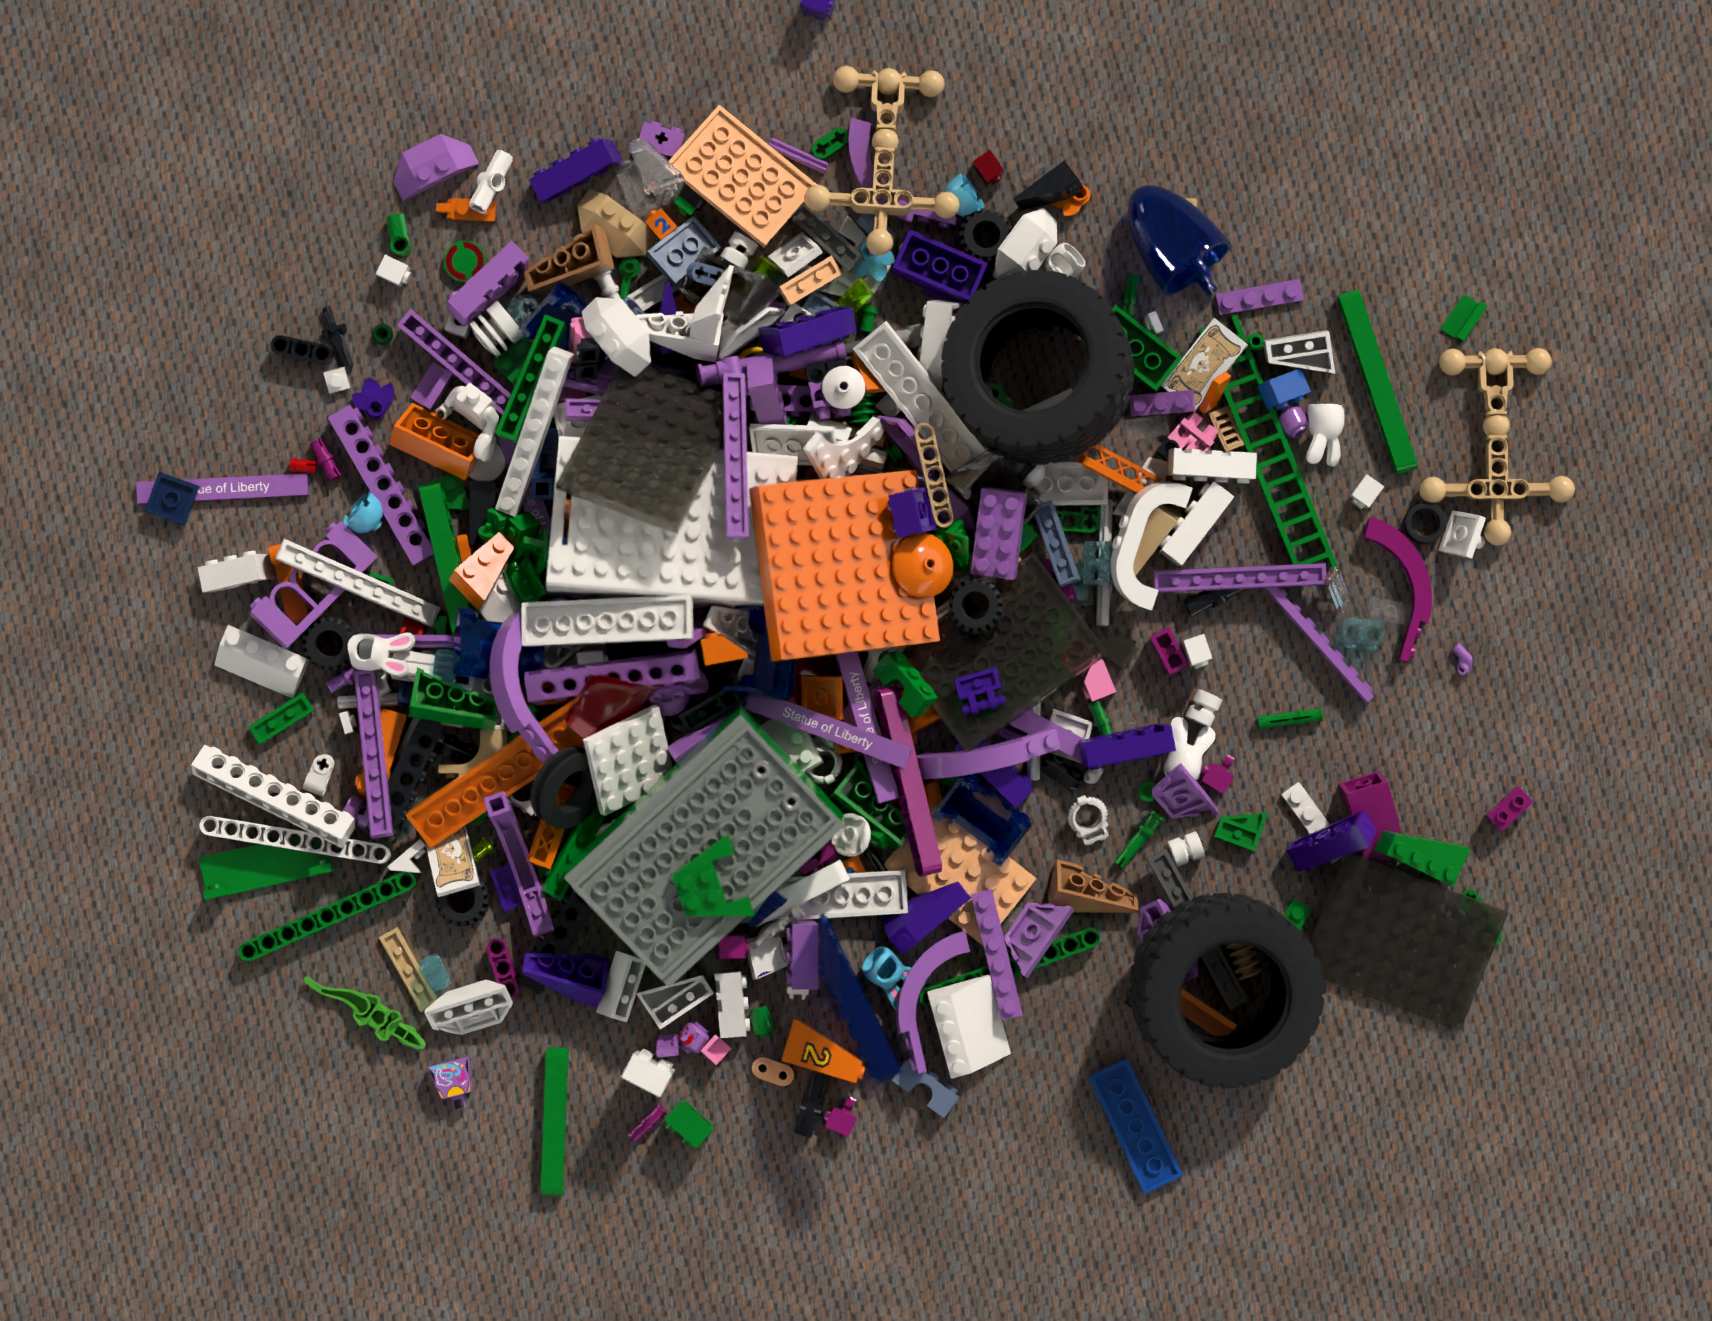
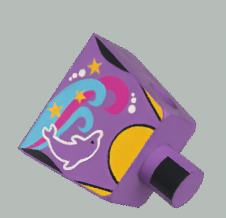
M470 1056L429 1066L428 1070L441 1099L451 1097L454 1109L465 1107L464 1094L473 1091Z

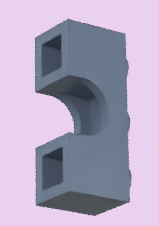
M907 1058L892 1078L893 1082L908 1093L919 1083L927 1084L932 1090V1097L926 1105L943 1118H945L959 1098L956 1094L958 1090L948 1083L946 1086L939 1082L940 1077L932 1071L916 1075L915 1071L911 1070Z

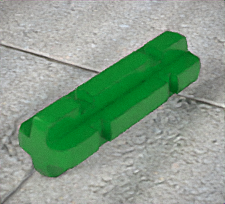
M1137 275L1127 276L1126 283H1128V286L1125 287L1123 300L1125 306H1122V310L1131 317L1134 316L1135 308H1133V305H1136L1138 292L1136 286L1139 285L1140 279Z

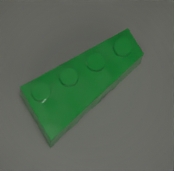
M417 667L409 717L490 731L495 730L498 712L495 699L476 691L466 690L459 684L449 683L442 680V677L435 674L434 676Z
M858 760L829 796V799L848 814H858L864 817L869 825L884 832L890 843L888 846L896 851L908 838L903 816L890 801L877 803L870 775Z
M1383 830L1374 850L1438 882L1454 887L1471 848L1458 843Z

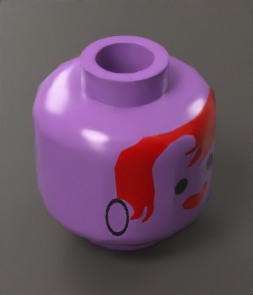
M698 1022L694 1024L688 1023L678 1035V1040L681 1042L679 1047L688 1054L691 1051L696 1054L700 1053L709 1041V1036L707 1035L709 1031Z

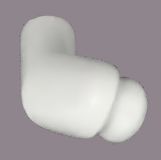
M1089 768L1084 775V781L1088 784L1096 783L1103 773V768L1090 770Z

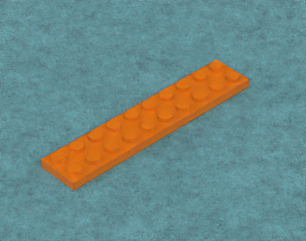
M574 699L539 722V725L558 751L571 746H584V738L572 730L565 721ZM520 735L414 806L405 816L429 847L432 848L486 812L487 808L484 798L503 791L507 797L535 779L546 761L541 762L522 735Z

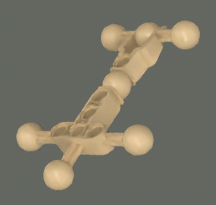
M842 66L837 69L833 75V84L839 91L848 93L856 89L857 86L872 87L871 109L876 113L877 117L876 132L872 138V146L875 149L873 188H857L852 194L830 193L822 185H813L805 192L804 202L810 210L815 212L823 211L829 205L851 206L856 213L875 214L874 230L867 236L866 246L872 254L881 256L887 254L893 246V238L887 231L888 215L904 216L910 214L912 210L934 211L939 217L948 219L955 216L959 211V200L951 192H941L935 198L913 197L906 190L892 189L894 151L899 144L896 134V120L898 114L902 113L904 109L905 89H917L924 96L936 97L944 90L945 82L941 74L933 70L924 72L920 77L907 76L905 71L899 74L892 68L883 69L879 73L873 70L872 74H858L850 66ZM878 90L885 95H892L899 91L898 102H894L892 105L890 103L882 104V102L877 100ZM883 119H890L892 122L884 124L881 121ZM887 159L889 163L881 164L879 160ZM886 179L888 180V183L880 184L878 183V180ZM857 198H864L866 201L860 204L855 200ZM879 199H885L887 203L881 205L878 204L876 201ZM906 200L908 205L901 206L898 202Z
M1452 348L1444 351L1439 359L1440 368L1447 375H1458L1464 368H1479L1478 389L1484 393L1485 409L1487 411L1485 413L1486 417L1483 420V430L1487 435L1486 440H1488L1485 447L1486 479H1476L1469 483L1445 484L1438 477H1427L1420 484V496L1424 501L1432 504L1439 503L1445 496H1467L1471 500H1491V521L1485 526L1484 535L1486 540L1495 546L1504 545L1511 537V528L1504 521V500H1519L1525 496H1550L1554 501L1563 503L1569 501L1575 492L1574 483L1566 476H1556L1550 483H1527L1523 479H1508V445L1505 439H1507L1510 424L1505 416L1507 411L1504 410L1507 407L1508 391L1514 385L1513 368H1527L1529 372L1535 375L1546 373L1551 367L1552 360L1550 354L1542 348L1532 349L1527 355H1513L1511 350L1506 354L1501 349L1493 348L1489 349L1485 354L1479 351L1478 355L1464 356L1461 351ZM1486 372L1491 375H1500L1505 372V386H1487ZM1492 399L1500 401L1501 408L1499 410L1492 408ZM1496 441L1501 444L1502 449L1500 452L1492 450L1491 445L1493 442ZM1493 463L1501 465L1502 471L1500 474L1493 472ZM1472 484L1480 487L1481 492L1479 495L1472 494ZM1494 484L1501 486V495L1493 493L1492 486ZM1515 484H1520L1523 487L1522 495H1517L1514 492Z

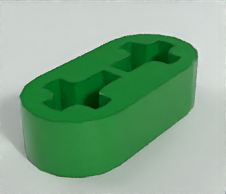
M836 128L817 140L812 146L813 156L824 160L844 148L849 141L847 131L842 128ZM836 133H838L839 135H845L843 137V143H840L839 141L835 142L834 144L831 143L833 140H835ZM827 144L830 145L828 148L825 149V155H822V153H816V151L818 150V145H821L822 147H824Z

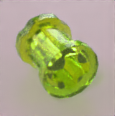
M485 836L481 842L472 847L475 862L479 864L481 863L480 860L485 856L495 853L494 848Z

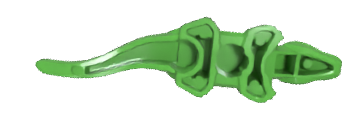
M308 976L304 977L305 983L318 993L348 1004L353 1009V1017L359 1026L369 1025L375 1030L379 1040L387 1041L389 1037L394 1036L403 1045L416 1050H423L426 1046L414 1026L403 1024L401 1022V1013L383 1005L380 1002L379 996L364 994L351 989L325 987L316 983Z

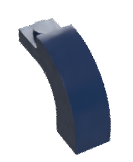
M549 426L534 475L531 478L532 499H554L559 445L556 426Z

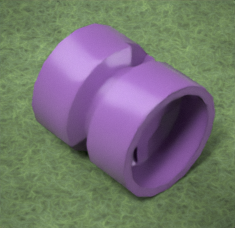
M353 794L343 811L351 814L357 828L364 831L369 822L368 807L364 803V799Z

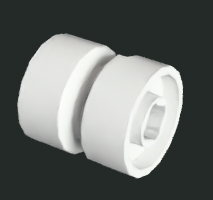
M734 231L729 240L730 246L724 248L720 258L729 265L734 266V268L744 271L749 262L748 256L754 254L758 244L743 234ZM737 247H740V248H742V249H744V250H743V252L741 253V252H739L738 250H736V248H737Z
M1197 689L1193 697L1194 705L1189 706L1185 716L1204 726L1211 727L1215 718L1213 713L1218 711L1223 700L1206 691Z
M1196 831L1185 835L1183 840L1178 837L1167 841L1176 867L1189 863V859L1195 861L1205 857L1203 846Z

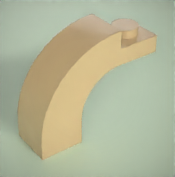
M480 730V747L477 755L465 764L439 765L438 773L446 775L447 779L458 778L507 744L508 732L503 730Z

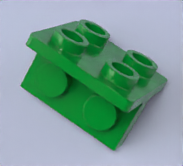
M956 519L947 529L936 526L935 530L929 531V534L939 538L949 549L953 561V570L967 573L969 571L968 536H966L964 521Z
M543 528L537 539L523 536L508 560V567L513 562L519 565L523 559L529 558L540 578L543 569L548 567V548L550 545L548 529Z

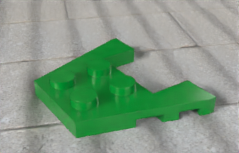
M728 834L721 837L720 840L710 845L697 857H694L672 873L686 916L755 915L749 895L727 902L713 861L734 854Z

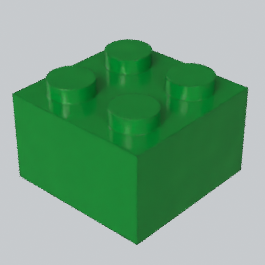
M684 1098L664 1119L667 1122L665 1126L673 1134L678 1132L683 1136L681 1141L689 1148L694 1146L697 1149L715 1128L711 1122Z

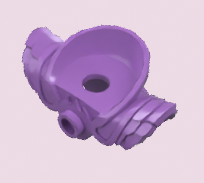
M673 665L671 668L675 673L683 671L681 665ZM654 667L650 670V673L658 676L662 671ZM700 669V679H696V682L686 684L684 681L675 682V685L661 686L666 688L658 689L648 697L646 702L649 707L654 704L657 705L662 716L676 715L685 709L691 695L708 693V680ZM634 672L630 677L636 679L640 677V673Z

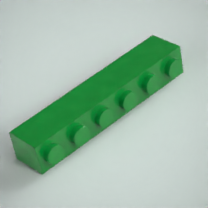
M548 315L544 316L495 433L499 438L517 445L548 351L554 346L560 347L568 328L565 322Z

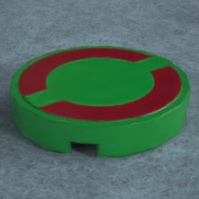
M469 240L457 241L451 244L445 252L444 268L451 278L461 283H466L486 265V255L482 248Z

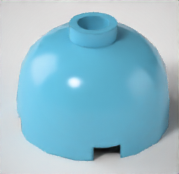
M960 173L948 182L945 192H951L958 198L960 208L957 214L959 216H973L972 212L977 211L979 213L985 207L981 198L977 200V190L965 175L962 176Z
M368 491V495L366 493L363 494L350 508L352 509L351 515L349 517L345 515L342 520L354 533L364 534L371 530L375 532L383 523L380 520L383 516L381 503Z

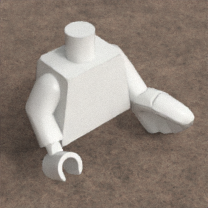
M471 383L466 387L457 386L448 395L445 403L436 409L435 413L438 414L440 411H443L444 417L442 419L444 420L452 413V407H454L457 412L480 428L483 432L476 439L474 455L477 459L487 462L492 458L496 450L494 431L499 421V416L494 402Z

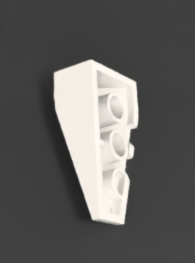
M729 265L696 306L694 315H689L687 327L691 328L689 337L715 343L734 266Z

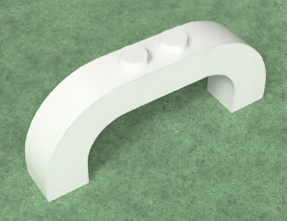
M1170 481L1156 482L1148 485L1133 497L1125 515L1121 517L1119 522L1120 531L1112 544L1114 549L1110 561V571L1116 589L1129 602L1152 611L1159 590L1145 586L1137 580L1133 571L1134 559L1150 513L1159 505L1168 503L1186 508L1193 489L1192 487Z

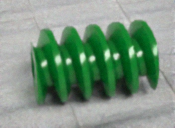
M865 393L862 400L851 408L855 412L850 413L849 417L855 420L850 421L849 424L864 425L871 419L870 415L876 413V411L870 409V406L876 405V402L870 400V398L876 396V393Z

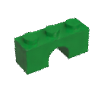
M900 651L886 653L873 669V672L885 686L895 685L899 682L903 684L904 695L899 703L911 718L925 715L938 698L933 692L932 687L926 684L921 678L920 673L911 666L906 656Z

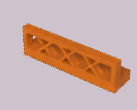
M1098 444L1095 447L1093 445L1091 447L1098 450L1099 459L1094 460L1086 456L1087 451L1080 455L1076 462L1134 494L1145 488L1142 485L1141 479L1149 477L1155 480L1154 483L1162 481V478ZM1109 458L1116 459L1118 468L1114 470L1108 468L1105 460ZM1129 467L1134 469L1136 478L1129 479L1125 477L1123 469Z
M563 782L557 795V805L566 802L577 790V787ZM541 819L526 861L541 868L551 869L565 829L555 828Z
M1181 988L1180 1004L1183 1016L1213 1036L1229 1035L1231 1030L1235 1029L1237 1026L1235 1023Z

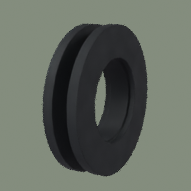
M571 746L556 752L543 764L534 779L531 789L532 809L539 818L555 828L567 829L578 825L598 805L586 750L582 747ZM580 770V782L577 790L566 802L557 805V794L560 786L568 776Z

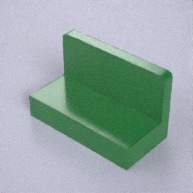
M1463 295L1442 325L1441 330L1458 342H1464L1488 305L1482 301L1477 303L1467 295Z

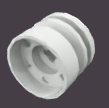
M495 301L486 309L490 316L489 320L478 315L477 317L483 325L478 327L473 320L469 324L475 337L484 348L498 358L501 354L496 349V346L500 344L507 351L508 348L504 342L506 338L515 344L525 334L502 305Z

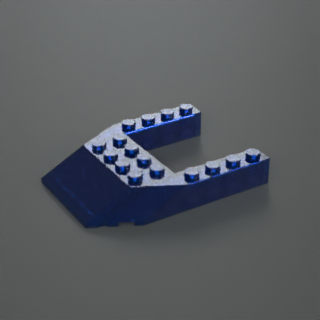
M825 912L820 914L821 967L818 968V972L823 982L828 981L830 987L827 990L832 1000H837L839 1003L837 1011L842 1021L847 1020L849 1024L847 1025L849 1028L847 1031L851 1040H857L858 1042L857 1052L862 1062L865 1060L868 1062L866 1064L868 1069L866 1070L871 1080H877L879 1084L901 1073V1065Z

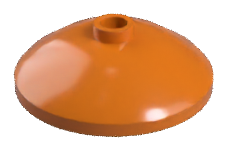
M918 533L906 537L899 543L893 555L892 569L898 585L906 593L917 598H929L938 595L948 586L953 573V561L949 549L939 538L927 533ZM928 560L931 562L930 568L927 566Z

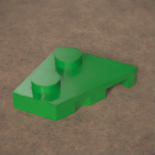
M452 474L418 487L419 490L420 487L441 482L445 491L448 508L470 511V501L460 478Z
M1268 813L1223 816L1219 820L1213 838L1254 853Z

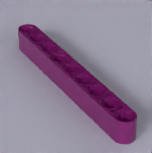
M892 686L876 690L874 699L883 737L913 748L905 769L891 763L890 766L899 794V804L915 870L919 877L940 873L942 871V861L906 711L899 703L902 694L898 686Z

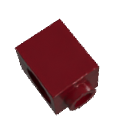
M988 150L972 161L973 167L986 185L989 183L995 185L1003 179L1001 175L1004 174L1005 170L991 150Z

